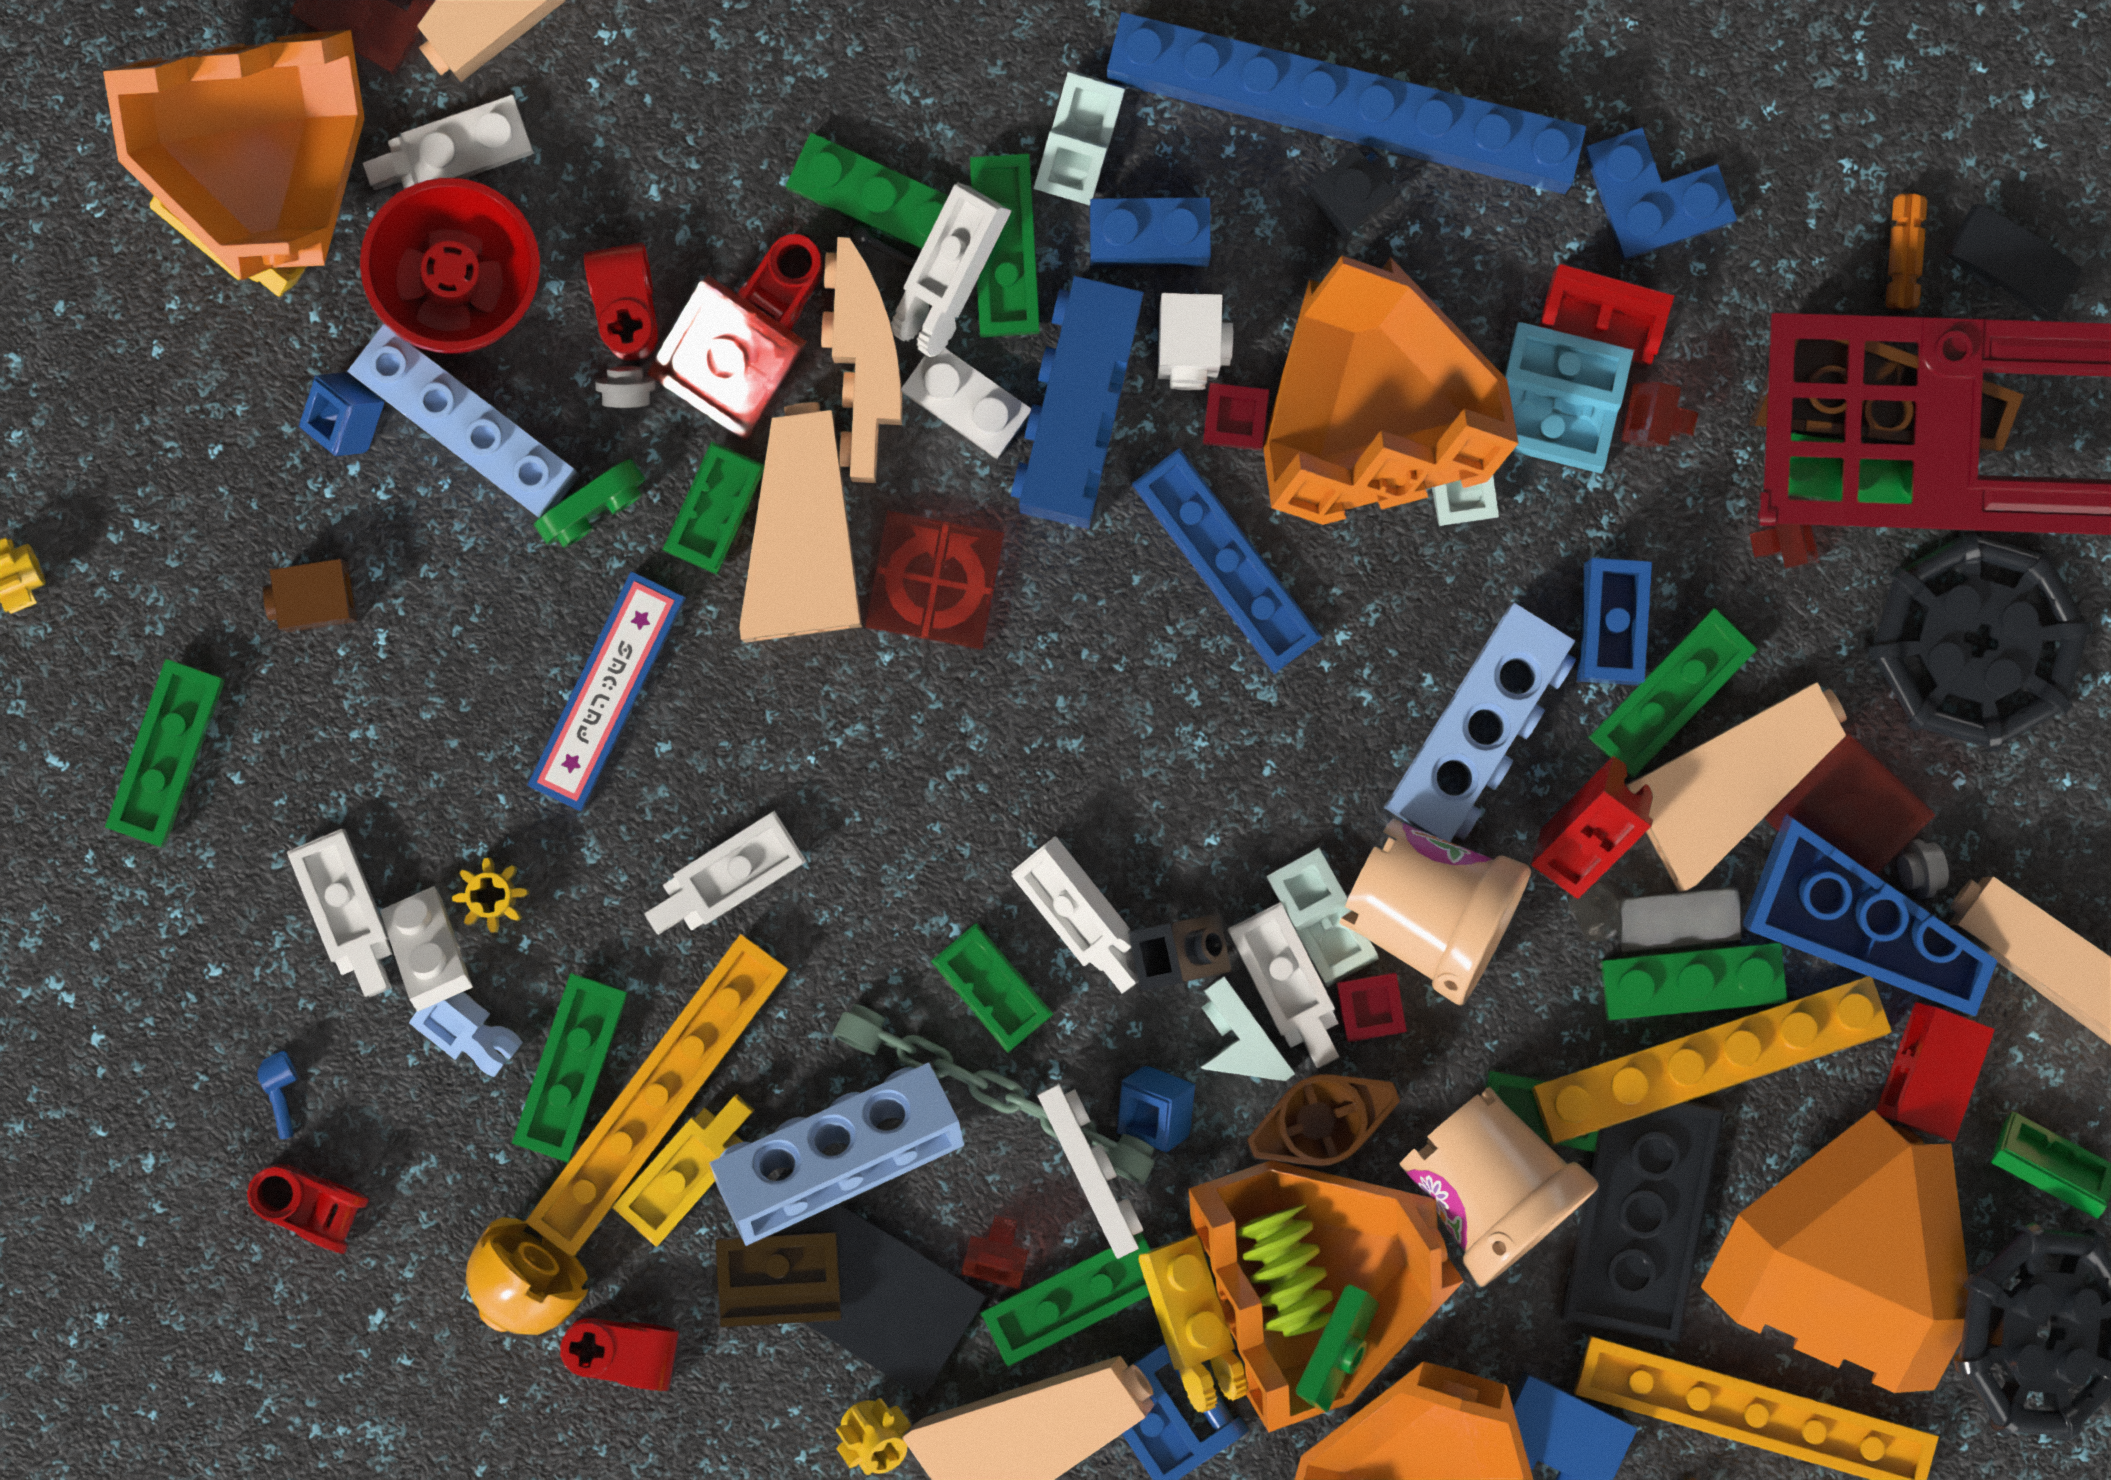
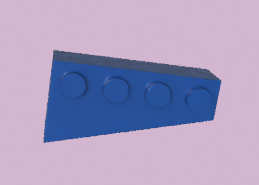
M1077 276L1073 278L1070 291L1059 289L1052 324L1061 325V332L1057 348L1046 346L1038 381L1048 383L1043 406L1032 404L1024 438L1034 441L1029 464L1018 463L1011 497L1020 499L1019 508L1021 514L1085 529L1090 528L1144 292Z
M1785 813L1742 924L1753 933L1976 1016L1998 960Z

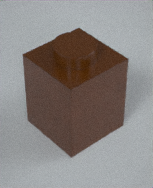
M336 559L269 570L271 585L263 586V600L268 620H277L279 630L288 633L358 622L349 563L344 560Z

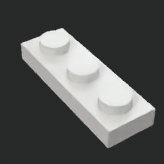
M1057 1083L1037 1093L1116 1258H1121L1139 1249L1133 1235L1144 1231L1129 1199L1126 1198L1117 1203L1107 1181L1116 1177L1117 1174L1102 1143L1093 1148L1089 1146L1081 1126L1091 1121L1076 1090L1074 1089L1064 1094L1060 1084Z

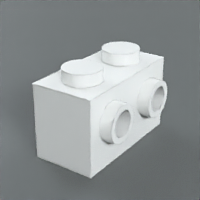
M1162 293L1159 308L1158 379H1170L1171 389L1203 390L1207 380H1217L1220 366H1230V359H1232L1233 323L1222 322V295Z

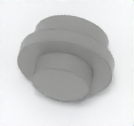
M636 366L608 368L607 378L595 381L596 391L602 392V405L606 407L630 408L649 405V391L655 390V379L643 377V368Z
M1920 839L1908 841L1904 846L1903 855L1899 856L1897 861L1900 881L1905 889L1912 890L1919 899L1931 898L1936 894L1937 890L1945 888L1948 884L1949 871L1946 857L1941 847L1935 842L1925 843Z

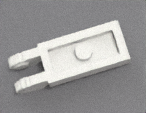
M959 182L956 185L954 184L903 287L906 291L896 309V315L893 316V321L890 323L892 324L891 329L894 336L902 341H909L911 338L914 339V336L918 335L919 332L920 335L917 338L918 343L916 344L919 346L918 350L929 357H935L944 351V348L948 345V340L952 338L956 330L955 317H959L1011 210L967 185Z

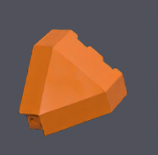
M351 30L298 33L276 37L277 41L254 45L238 43L196 50L195 55L182 56L175 59L163 60L162 57L136 60L103 71L118 161L241 280L271 268L325 265L365 119Z
M1342 255L1321 283L1309 279L1263 441L1271 508L1324 525L1346 519L1345 510L1378 502L1382 510L1428 498V488L1461 480L1463 488L1488 482L1519 443L1508 381L1503 374L1391 257L1380 269Z
M1870 1111L1738 1214L1701 1288L1737 1324L1761 1333L1764 1325L1767 1324L1796 1338L1794 1349L1837 1368L1840 1367L1843 1359L1875 1372L1872 1376V1383L1893 1393L1935 1390L1962 1341L1968 1290L1963 1286L1968 1277L1951 1144H1924L1923 1140L1913 1131L1901 1126H1891L1876 1111Z
M1273 1160L1189 1188L1191 1230L1193 1235H1198L1203 1252L1207 1251L1210 1256L1212 1271L1216 1277L1215 1289L1229 1332L1237 1342L1239 1353L1245 1363L1243 1366L1244 1376L1247 1378L1246 1382L1248 1384L1246 1395L1268 1432L1325 1413V1411L1308 1404L1296 1394L1297 1391L1295 1390L1325 1327L1290 1337H1284L1282 1331L1264 1330L1263 1323L1276 1315L1277 1311L1276 1308L1262 1307V1302L1259 1299L1270 1291L1269 1285L1251 1284L1249 1277L1264 1267L1262 1262L1245 1261L1243 1258V1253L1257 1244L1256 1239L1237 1237L1236 1230L1251 1219L1306 1204V1207L1295 1214L1293 1219L1311 1221L1313 1230L1299 1241L1300 1243L1318 1244L1320 1253L1309 1260L1306 1265L1325 1267L1327 1274L1326 1277L1313 1286V1289L1331 1290L1334 1298L1321 1308L1320 1312L1333 1313L1345 1286L1348 1287L1349 1284L1368 1292L1380 1304L1363 1339L1367 1342L1364 1358L1354 1374H1346L1329 1411L1352 1403L1464 1282L1447 1256L1445 1242L1438 1230L1436 1199Z
M1423 1361L1305 1452L1300 1458L1294 1480L1534 1479L1507 1385L1460 1370Z

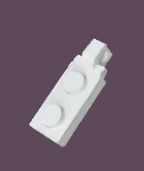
M513 95L403 132L400 137L388 141L392 153L364 162L363 166L369 184L375 191L401 181L405 189L416 183L431 179H464L530 156L534 152L516 100Z
M773 811L674 873V878L663 885L670 898L644 914L658 935L683 919L692 931L703 923L707 925L803 865L806 863V860L776 812Z
M337 830L287 851L331 962H336L341 975L354 970L365 997H372L391 989L392 986L381 961L382 958L393 954L388 943L389 937L346 830Z
M1056 836L1011 872L1013 879L1083 966L1090 962L1100 971H1104L1121 993H1124L1139 982L1128 932H1131L1129 931L1130 928Z
M1280 902L1228 928L1227 931L1280 1035H1284L1290 1048L1304 1042L1317 1068L1337 1060L1339 1055L1326 1032L1327 1029L1339 1024L1332 1011L1335 1008L1282 903Z

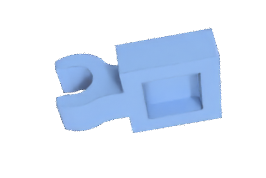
M464 992L419 1012L416 1011L409 1022L453 1059L456 1060L464 1051L484 1073L493 1077L496 1076L507 1061L496 1050L500 1051L508 1059H511L523 1043L519 1036L508 1028L484 1025L490 1013Z

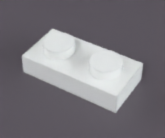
M944 348L940 355L937 354L935 357H929L925 354L901 388L902 393L997 460L1023 426L1031 411V408L946 348Z
M434 886L380 910L408 997L417 1012L472 988L443 900Z

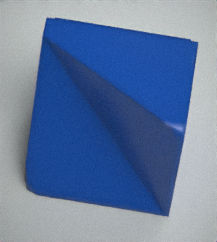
M348 373L315 375L299 427L334 456L365 453L370 447L385 401Z
M1149 1066L1141 1067L1122 1080L1116 1133L1121 1135L1128 1134L1167 1153L1187 1139L1190 1134L1195 1084Z

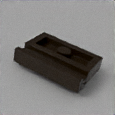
M837 1232L772 1235L745 1246L742 1237L716 1239L720 1327L838 1321L842 1319Z

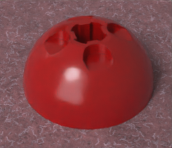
M460 178L426 180L407 187L394 195L379 209L366 230L360 254V273L367 299L378 318L404 341L416 347L438 353H463L477 350L494 343L506 335L527 312L537 289L540 272L537 242L528 221L520 210L496 190L484 184ZM440 285L446 288L455 287L456 291H446L439 289Z

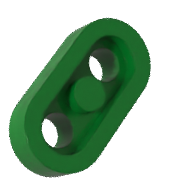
M632 458L625 460L549 510L534 523V527L547 545L559 541L563 548H567L593 530L589 521L607 508L615 515L641 498L642 493L637 487L646 478Z

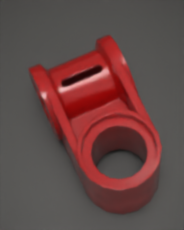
M788 234L779 238L771 246L754 274L741 287L736 297L752 308L756 305L775 317L773 322L790 333L799 319L805 303L821 281L825 272V260L821 251L809 238L800 234ZM803 248L808 250L812 256V266L809 272L798 279H790L784 276L781 271L783 256L791 249Z
M644 242L585 252L584 265L590 295L595 306L602 341L616 357L622 360L637 362L647 358L656 348L659 330L652 298V275ZM632 318L637 326L643 329L634 331L633 342L625 343L620 335L615 333L623 331L625 326L624 320Z
M283 1163L270 1165L257 1173L249 1183L247 1191L248 1203L253 1212L259 1217L291 1230L313 1244L340 1254H345L349 1247L345 1239L358 1209L366 1207L369 1201L367 1196L352 1188L329 1179L319 1178L292 1165ZM268 1177H283L291 1185L293 1196L292 1201L287 1207H272L264 1199L262 1188ZM338 1204L336 1214L332 1220L330 1227L328 1228L327 1223L329 1221V1218L333 1212L335 1205Z
M583 1318L574 1322L567 1329L560 1345V1357L567 1369L581 1377L614 1381L621 1385L640 1389L668 1391L670 1390L679 1330L649 1323H623L598 1318ZM585 1332L596 1334L595 1343L605 1347V1353H595L592 1362L581 1360V1350L572 1348V1342H580Z

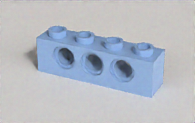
M385 324L382 325L347 371L538 518L558 505L581 476L574 468L418 349L398 337Z
M1516 603L1510 605L1384 808L1425 833L1451 842L1454 836L1464 841L1482 810L1474 806V803L1485 785L1495 790L1513 763V759L1506 756L1505 753L1516 735L1518 734L1522 738L1527 739L1543 715L1545 709L1536 703L1547 685L1550 684L1558 689L1574 665L1576 658L1569 655L1568 652L1575 640ZM1519 661L1527 666L1531 673V684L1526 692L1514 694L1503 687L1500 681V671L1506 662ZM1486 711L1497 718L1500 725V733L1492 744H1480L1471 737L1468 723L1475 712ZM1445 762H1457L1468 773V786L1460 795L1446 794L1438 786L1437 772Z
M926 1063L918 1068L907 1067L897 1070L889 1075L884 1083L863 1093L851 1092L842 1095L833 1101L829 1108L808 1118H792L782 1123L775 1130V1133L753 1143H737L727 1148L720 1158L709 1163L720 1194L745 1246L959 1149L964 1146L959 1120L929 1063ZM888 1118H897L903 1121L900 1126L893 1130L885 1131L876 1128L880 1122ZM833 1143L848 1145L847 1149L838 1155L829 1156L822 1153L827 1146ZM778 1168L794 1170L786 1179L780 1181L767 1179L768 1175Z

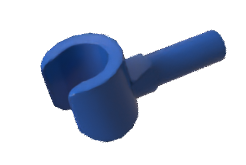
M281 1051L263 1060L258 1069L257 1076L262 1088L269 1095L270 1102H272L279 1139H287L293 1137L294 1133L286 1095L282 1087L298 1080V1076L287 1052Z

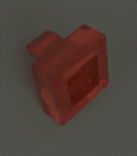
M1662 382L1634 384L1621 442L1640 447L1669 446L1671 436L1680 437V433L1694 436L1698 412L1677 407L1681 391L1680 387Z
M1776 524L1774 529L1749 534L1755 558L1782 553L1785 568H1800L1820 563L1812 525Z
M995 1215L989 1239L971 1235L961 1274L1019 1289L1029 1250L1012 1246L1018 1221Z

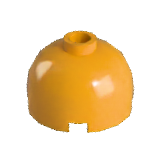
M501 1217L488 1225L470 1255L465 1278L472 1301L479 1310L480 1318L489 1327L500 1332L509 1331L515 1334L539 1335L561 1325L574 1313L587 1295L588 1289L582 1290V1285L588 1277L576 1256L571 1258L544 1236H542L541 1243L532 1235L523 1232L528 1225L525 1221L517 1218Z

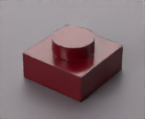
M1210 383L1203 444L1262 451L1269 389Z
M1396 973L1336 983L1346 1042L1407 1032Z

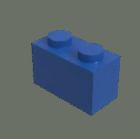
M1210 198L1090 199V268L1209 267L1211 257Z
M1591 558L1584 563L1577 682L1638 685L1645 682L1652 562Z
M1523 1371L1511 1395V1402L1531 1470L1534 1469L1537 1461H1540L1559 1471L1555 1480L1614 1479L1638 1429L1637 1427L1526 1371Z

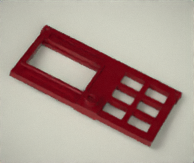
M1771 313L1763 492H1760L1759 510L1757 513L1759 526L1803 524L2111 535V479L1978 475L1983 372L2111 377V323ZM1795 340H1847V382L1845 384L1794 382ZM1865 342H1916L1918 344L1916 385H1865L1863 383ZM1793 398L1845 399L1844 441L1841 443L1792 441ZM1863 400L1914 401V443L1912 445L1861 443ZM1790 457L1842 458L1841 500H1790L1788 498ZM1860 460H1912L1911 502H1859Z

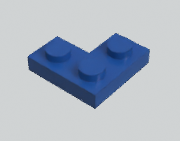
M1643 128L1586 146L1584 149L1622 261L1734 224L1737 221L1718 164L1662 183Z

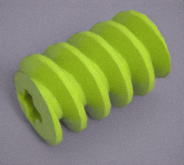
M1306 1204L1251 1219L1236 1230L1237 1237L1256 1239L1257 1244L1243 1253V1258L1245 1261L1262 1262L1264 1267L1249 1277L1251 1284L1269 1285L1270 1291L1259 1299L1262 1302V1307L1276 1308L1277 1311L1276 1315L1263 1323L1264 1330L1282 1331L1284 1337L1295 1336L1326 1327L1332 1313L1320 1312L1321 1308L1334 1299L1332 1291L1313 1289L1315 1284L1327 1276L1325 1267L1306 1265L1309 1260L1320 1253L1318 1244L1300 1243L1299 1241L1313 1230L1312 1222L1293 1219V1216L1306 1207Z

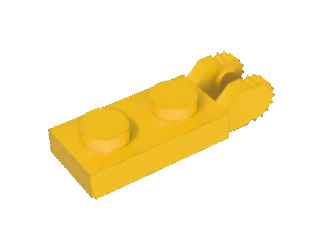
M1198 1235L1187 1236L1140 1254L1138 1260L1174 1370H1179L1185 1391L1188 1393L1187 1397L1190 1399V1404L1198 1412L1201 1411V1413L1216 1407V1398L1218 1397L1213 1387L1212 1376L1201 1363L1209 1359L1215 1377L1218 1379V1385L1224 1396L1228 1397V1400L1232 1399L1233 1401L1246 1395L1248 1384L1246 1382L1247 1378L1244 1376L1245 1371L1241 1360L1232 1352L1235 1347Z

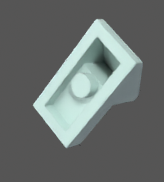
M1224 976L1203 990L1210 999L1208 1003L1201 1007L1222 1036L1232 1030L1238 1039L1200 1066L1202 1069L1286 1081L1295 1074Z

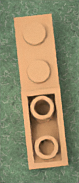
M838 237L837 253L826 252L824 287L835 289L834 312H823L821 344L822 347L832 348L834 363L855 364V372H844L842 406L843 408H853L852 432L841 431L840 467H850L852 482L876 483L879 424L902 425V385L899 359L891 324L876 283L851 239Z

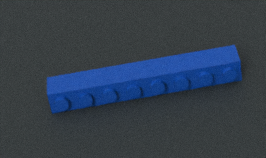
M1121 12L1107 68V81L1126 87L1564 195L1573 183L1586 126L1125 12Z

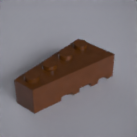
M1796 339L1793 381L1845 384L1847 382L1848 341ZM1866 341L1863 383L1865 385L1915 386L1918 356L1877 341ZM1768 374L1751 417L1750 426L1766 427ZM1983 380L1979 449L2003 451L2024 394ZM1793 398L1791 430L1844 435L1845 399ZM1863 400L1861 437L1914 442V401Z

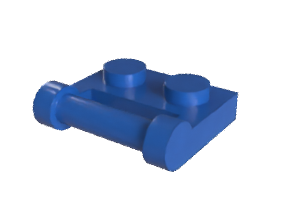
M1165 1340L1132 1363L1148 1379L1153 1389V1395L1150 1396V1399L1155 1405L1146 1418L1129 1428L1122 1435L1152 1480H1179L1241 1438L1250 1429L1240 1414L1232 1415L1216 1391V1396L1218 1397L1216 1398V1407L1203 1413L1214 1431L1202 1440L1198 1439L1154 1373L1167 1363L1174 1370ZM1174 1370L1182 1382L1179 1370Z

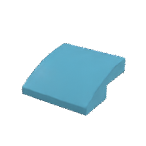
M1518 322L1503 375L1508 381L1519 442L1512 452L1602 474L1607 461L1617 413L1622 404L1634 350Z

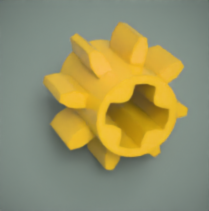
M4 537L0 539V603L5 612L9 611L12 614L37 603L32 590L45 585V578L31 546L27 543L15 548L12 539L7 540Z
M484 858L482 863L483 873L475 876L470 871L461 870L460 875L468 885L465 893H458L452 896V901L467 903L471 911L465 917L464 923L466 925H472L480 917H486L487 927L491 933L498 932L500 926L498 917L507 915L510 919L520 921L522 916L513 907L516 898L529 895V890L515 888L511 882L518 869L516 866L511 865L502 874L495 873L492 859ZM492 878L494 887L504 888L505 900L496 901L495 911L491 913L487 903L477 901V891L485 890L487 879Z
M878 1398L876 1402L871 1400L861 1401L846 1411L842 1417L841 1426L836 1428V1432L843 1441L836 1449L849 1468L859 1464L866 1475H870L872 1472L877 1474L886 1473L896 1468L904 1460L908 1446L902 1436L912 1425L898 1405L889 1409L882 1398Z

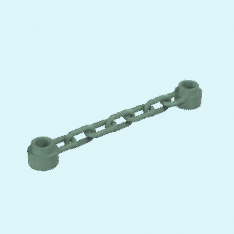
M853 1004L849 1013H842L832 1033L842 1042L872 1055L876 1054L880 1044L883 1043L896 1049L900 1062L912 1068L924 1065L907 1056L916 1053V1048L912 1045L916 1044L943 1058L934 1061V1066L938 1069H933L937 1079L949 1075L968 1084L972 1097L1001 1112L1009 1114L1022 1110L1040 1119L1041 1126L1047 1134L1058 1139L1053 1127L1050 1125L1044 1108L1025 1099L1022 1087L1016 1082L986 1069L971 1073L953 1064V1057L945 1048L920 1036L909 1035L901 1039L881 1029L886 1019L863 1006ZM983 1078L1012 1090L1015 1094L1009 1093L1005 1097L1010 1105L980 1092L978 1089L985 1090L988 1088V1083ZM1090 1119L1091 1122L1084 1125L1086 1128H1081L1089 1145L1097 1146L1102 1143L1117 1175L1139 1184H1145L1155 1163L1151 1159L1154 1148L1128 1134H1122L1119 1142L1108 1139L1097 1133L1096 1126Z

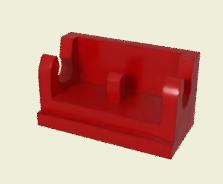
M1558 264L1553 271L1538 327L1634 350L1632 361L1651 365L1662 341L1674 295Z
M1615 756L1541 828L1532 858L1531 866L1577 899L1652 827L1653 819L1649 817L1653 794L1650 786L1645 784L1636 794L1632 793L1624 782V779L1627 777V765Z
M1915 1002L1876 1112L1881 1117L1955 1142L1995 1029L1938 1007Z

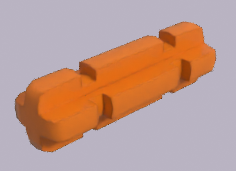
M1898 194L1893 200L1892 220L1897 222L1896 226L1891 228L1888 276L1892 277V282L1887 284L1886 306L1893 310L1912 311L1920 305L1921 285L1916 283L1917 278L1922 276L1925 229L1921 228V222L1926 220L1928 201L1925 196L1919 194Z

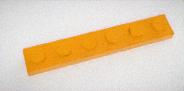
M740 934L526 1219L525 1223L571 1258L575 1257L790 969L746 936Z
M1869 976L1536 1085L1532 1088V1092L1552 1146L1886 1036L1892 1031L1873 978Z
M1591 1335L1588 1338L1573 1392L1581 1397L1870 1480H1927L1939 1436Z

